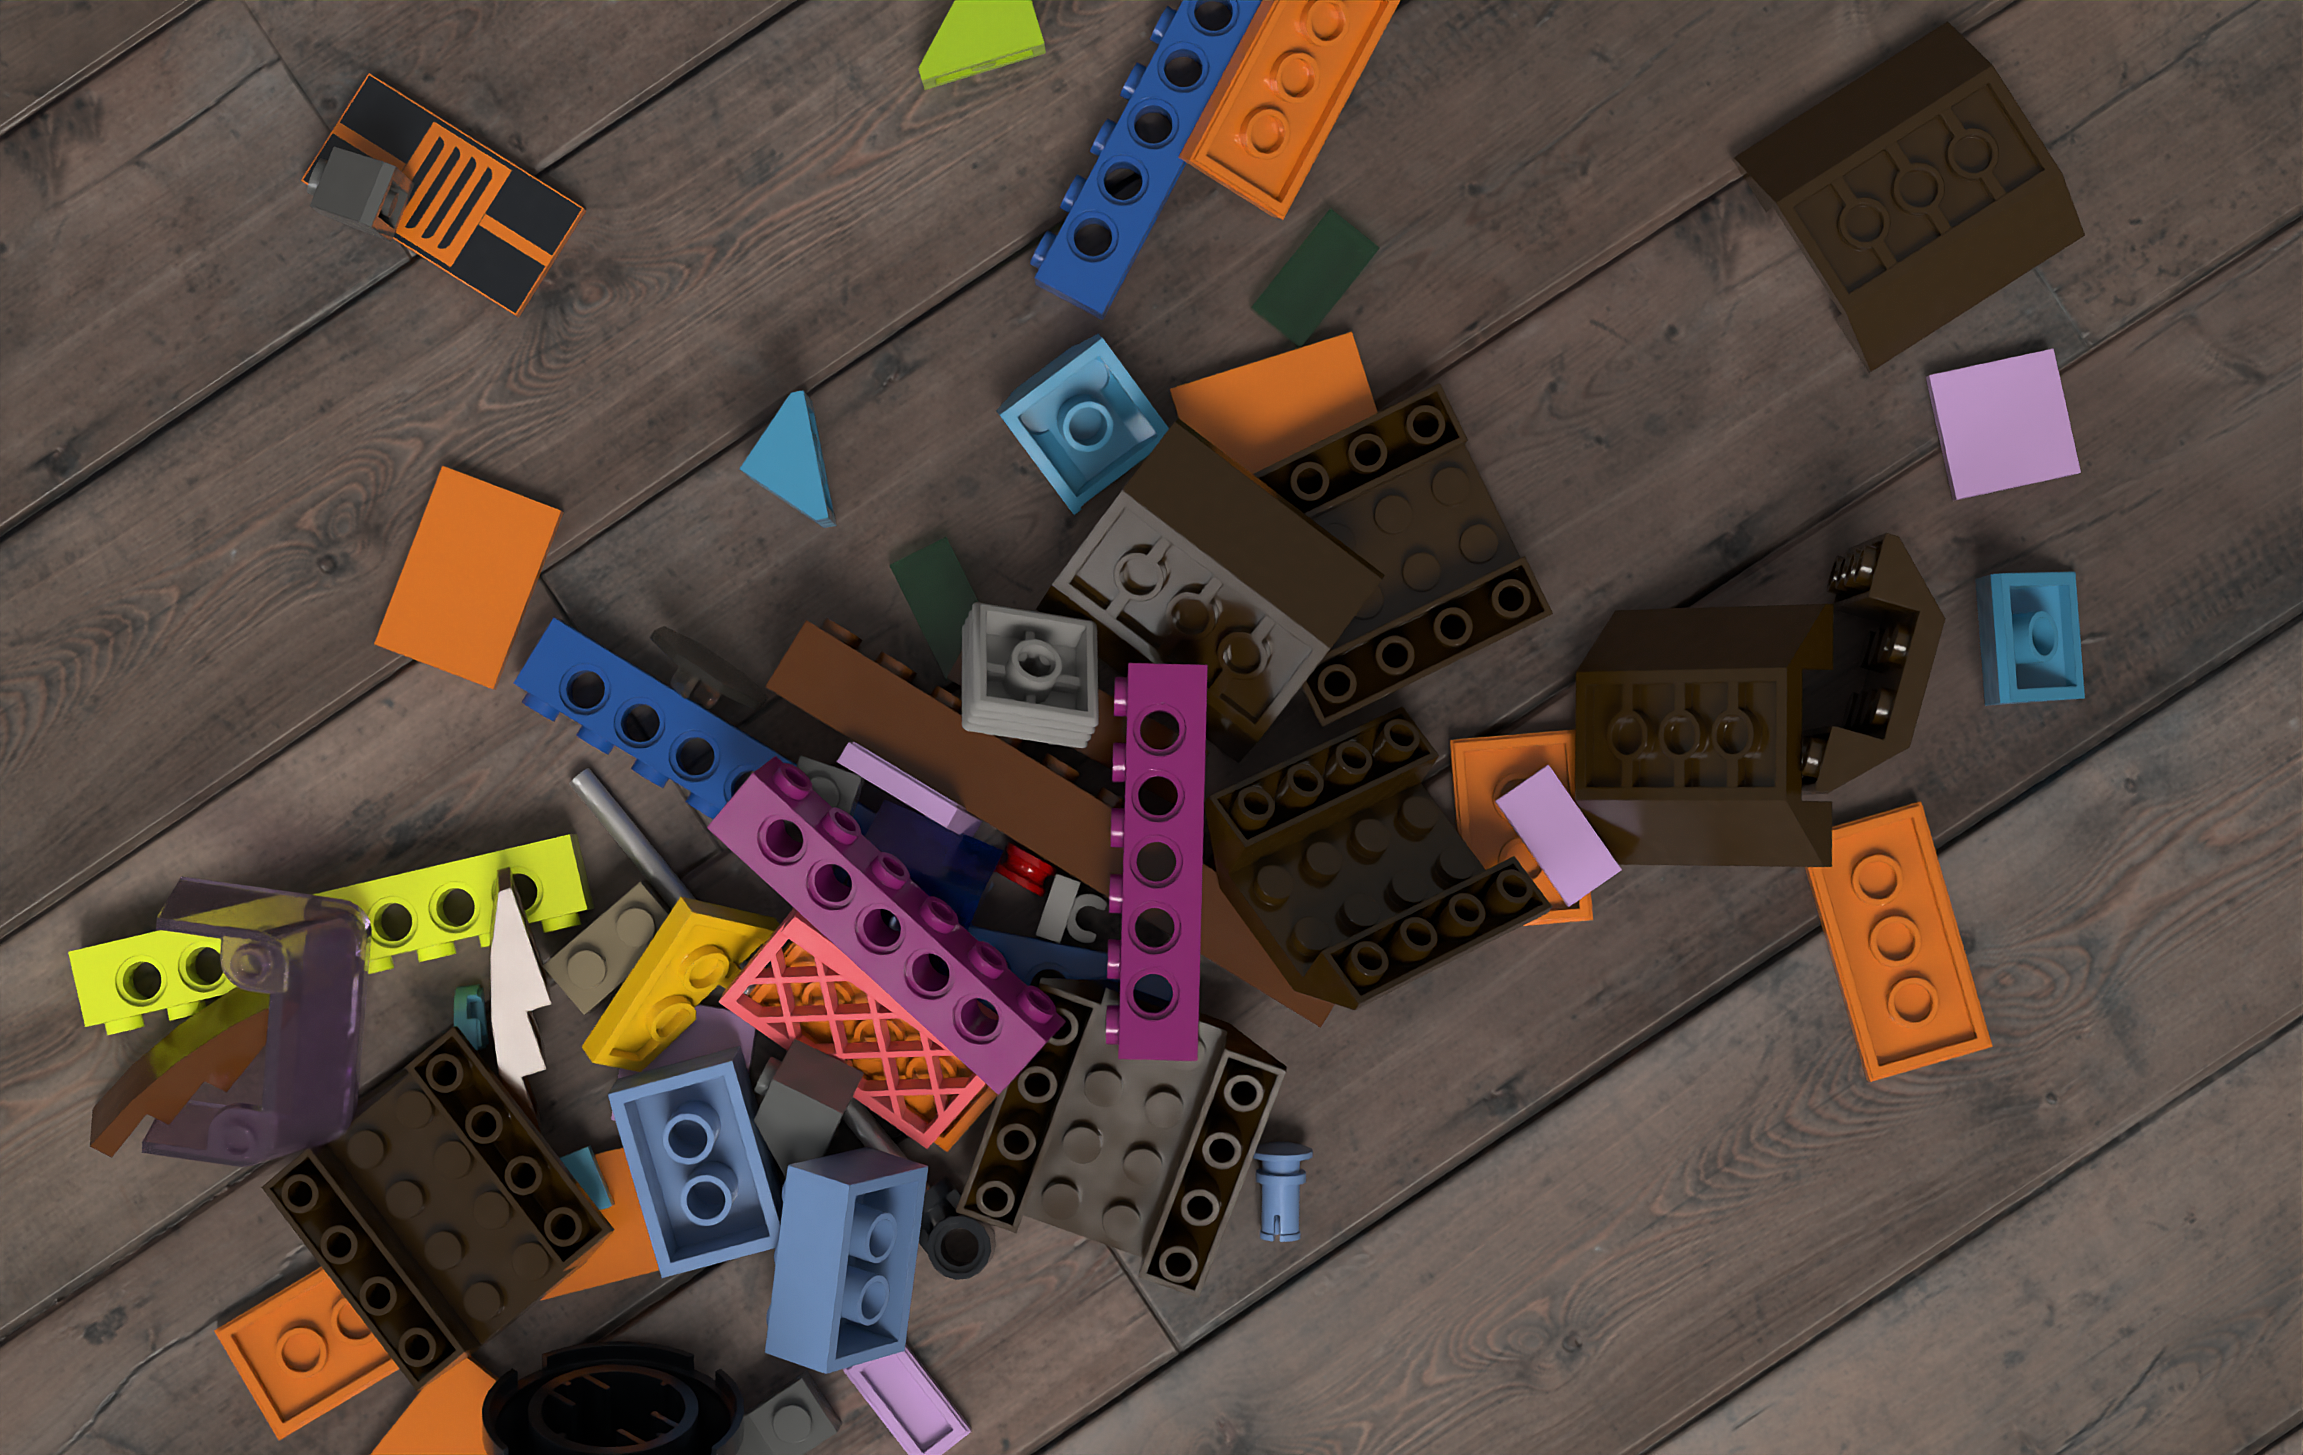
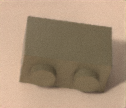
M648 881L639 882L547 961L543 968L584 1015L592 1013L620 989L671 912V908Z

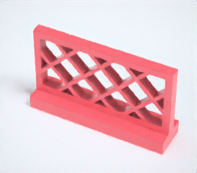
M794 907L726 988L719 1000L721 1005L787 1051L793 1040L797 1039L853 1067L852 1059L881 1058L886 1080H866L862 1077L853 1098L926 1149L930 1147L986 1084L975 1073L970 1077L943 1078L938 1056H953L954 1054ZM790 939L814 956L816 966L786 967L782 946ZM771 960L772 968H764ZM834 981L851 982L867 994L869 1003L839 1004ZM820 982L825 1005L795 1006L790 983ZM752 984H776L781 1006L762 1007L743 992ZM977 1000L979 1009L985 1016L990 1019L999 1020L995 1012ZM886 1019H903L919 1031L921 1040L891 1041ZM843 1020H873L877 1042H847ZM829 1021L834 1043H813L802 1035L799 1022ZM925 1056L930 1079L899 1078L895 1057ZM947 1094H954L948 1101ZM934 1095L937 1114L929 1123L925 1122L906 1108L904 1096Z

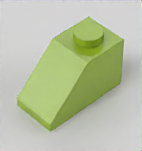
M955 0L918 68L924 89L934 88L1046 54L1045 43L1032 0Z

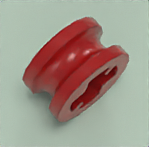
M1008 842L1005 847L1008 853L1007 860L1002 864L997 863L993 870L1043 897L1046 892L1043 886L1045 878L1051 875L1055 876L1058 869Z

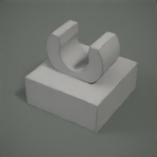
M1056 873L1036 935L1060 943L1066 927L1069 934L1077 941L1083 943L1094 942L1096 934L1081 929L1076 923V914L1084 906H1093L1096 909L1105 910L1107 903L1103 898L1095 894H1083L1076 897L1081 882Z

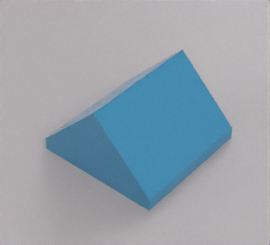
M804 390L792 392L740 467V470L751 480L821 527L837 526L813 402Z
M1999 573L1975 579L1985 706L2084 699L2085 691L2076 573Z

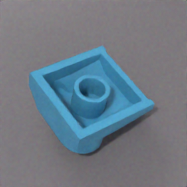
M1099 334L1066 350L1018 386L996 410L1074 515L1082 510L1081 507L1087 501L1146 458L1169 430L1160 415Z

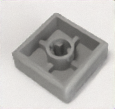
M980 602L973 603L972 610L969 611V617L966 618L965 625L962 626V727L967 731L987 735L1086 748L1088 741L1091 739V734L1095 732V727L1099 724L1096 623L1092 620Z

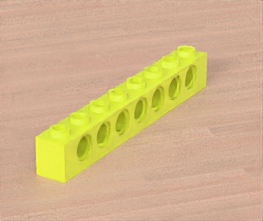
M577 834L564 835L69 951L68 954L85 1027L104 1024L107 1035L145 1027L142 1014L167 1009L169 1021L195 1015L206 1007V999L223 996L232 989L272 970L260 961L257 953L261 938L270 932L277 934L285 942L287 954L283 963L289 961L299 966V991L332 983L330 970L354 965L356 977L394 968L392 960L394 955L416 950L419 962L457 954L454 941L479 936L481 948L490 946V925L497 870L507 867L511 868L513 877L517 874L527 875L534 881L537 887L535 903L525 910L530 924L541 921L544 933L581 925L579 912L594 909ZM457 888L468 892L473 898L475 905L472 918L462 926L450 922L445 916L443 909L446 896ZM393 903L403 905L410 912L412 918L411 930L401 940L390 938L382 928V915L385 909ZM330 918L341 920L349 931L348 945L338 955L326 951L321 945L319 938L322 925ZM207 947L215 949L224 961L223 974L213 984L203 981L197 974L195 967L198 954ZM144 962L154 965L161 975V987L152 998H146L139 994L133 982L137 967Z

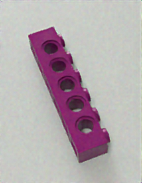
M1128 663V677H1115L1114 716H1127L1126 743L1113 742L1112 782H1125V808H1112L1111 847L1124 848L1123 874H1110L1109 913H1122L1121 940L1108 939L1107 979H1120V1005H1107L1106 1044L1119 1045L1118 1059L1198 1061L1208 665ZM1159 711L1172 715L1179 726V736L1176 742L1169 748L1162 750L1153 749L1146 745L1140 735V727L1143 720L1149 714ZM1153 777H1164L1174 784L1178 798L1175 807L1169 813L1159 816L1152 815L1141 807L1138 795L1142 784L1146 780ZM1152 842H1161L1168 845L1173 850L1176 858L1173 873L1161 881H1152L1145 878L1137 867L1138 853L1145 845ZM1150 908H1159L1166 911L1174 922L1172 937L1168 942L1160 946L1144 944L1138 938L1135 931V923L1138 916ZM1145 975H1161L1168 980L1172 987V999L1160 1011H1146L1135 1001L1134 987L1137 981Z
M777 756L773 757L750 775L707 826L718 839L998 1095L1016 1078L1066 1022L1056 1012L1054 1003L1043 991L1034 986H1027L1007 968L1005 958L995 947L987 942L978 941L958 923L956 913L947 903L937 897H930L910 879L907 868L899 859L889 853L879 851L861 834L860 826L856 820L844 810L832 808L812 789L810 779L796 766L783 763ZM784 819L795 823L799 827L803 835V843L793 840L787 834ZM832 864L839 865L848 872L852 881V887H847L836 879ZM881 909L888 910L897 917L901 931H895L884 923L881 917ZM929 954H935L946 962L950 976L940 974L933 968L929 960ZM977 998L989 1001L996 1008L999 1020L990 1019L985 1016L979 1009Z

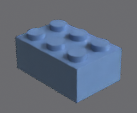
M741 1046L618 1078L609 1091L608 1097L661 1277L665 1278L776 1248L779 1241L783 1208L782 1187L772 1153L754 1122L759 1108Z
M870 1147L788 1165L786 1180L782 1188L783 1208L779 1241L774 1252L775 1273L772 1298L766 1317L768 1330L765 1353L827 1374L905 1351L928 1173L927 1165Z

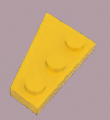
M681 896L582 1045L589 1059L595 1064L642 1072L696 1020V1010L694 1008L718 985L726 989L742 971L739 965L762 943L764 944L780 925L779 922L773 917Z

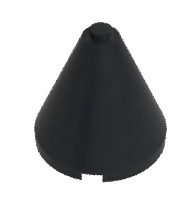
M629 1341L594 1342L568 1346L543 1353L541 1370L518 1380V1371L512 1368L490 1388L482 1406V1441L487 1455H736L744 1437V1399L736 1382L722 1369L715 1371V1379L695 1370L694 1354L652 1343Z

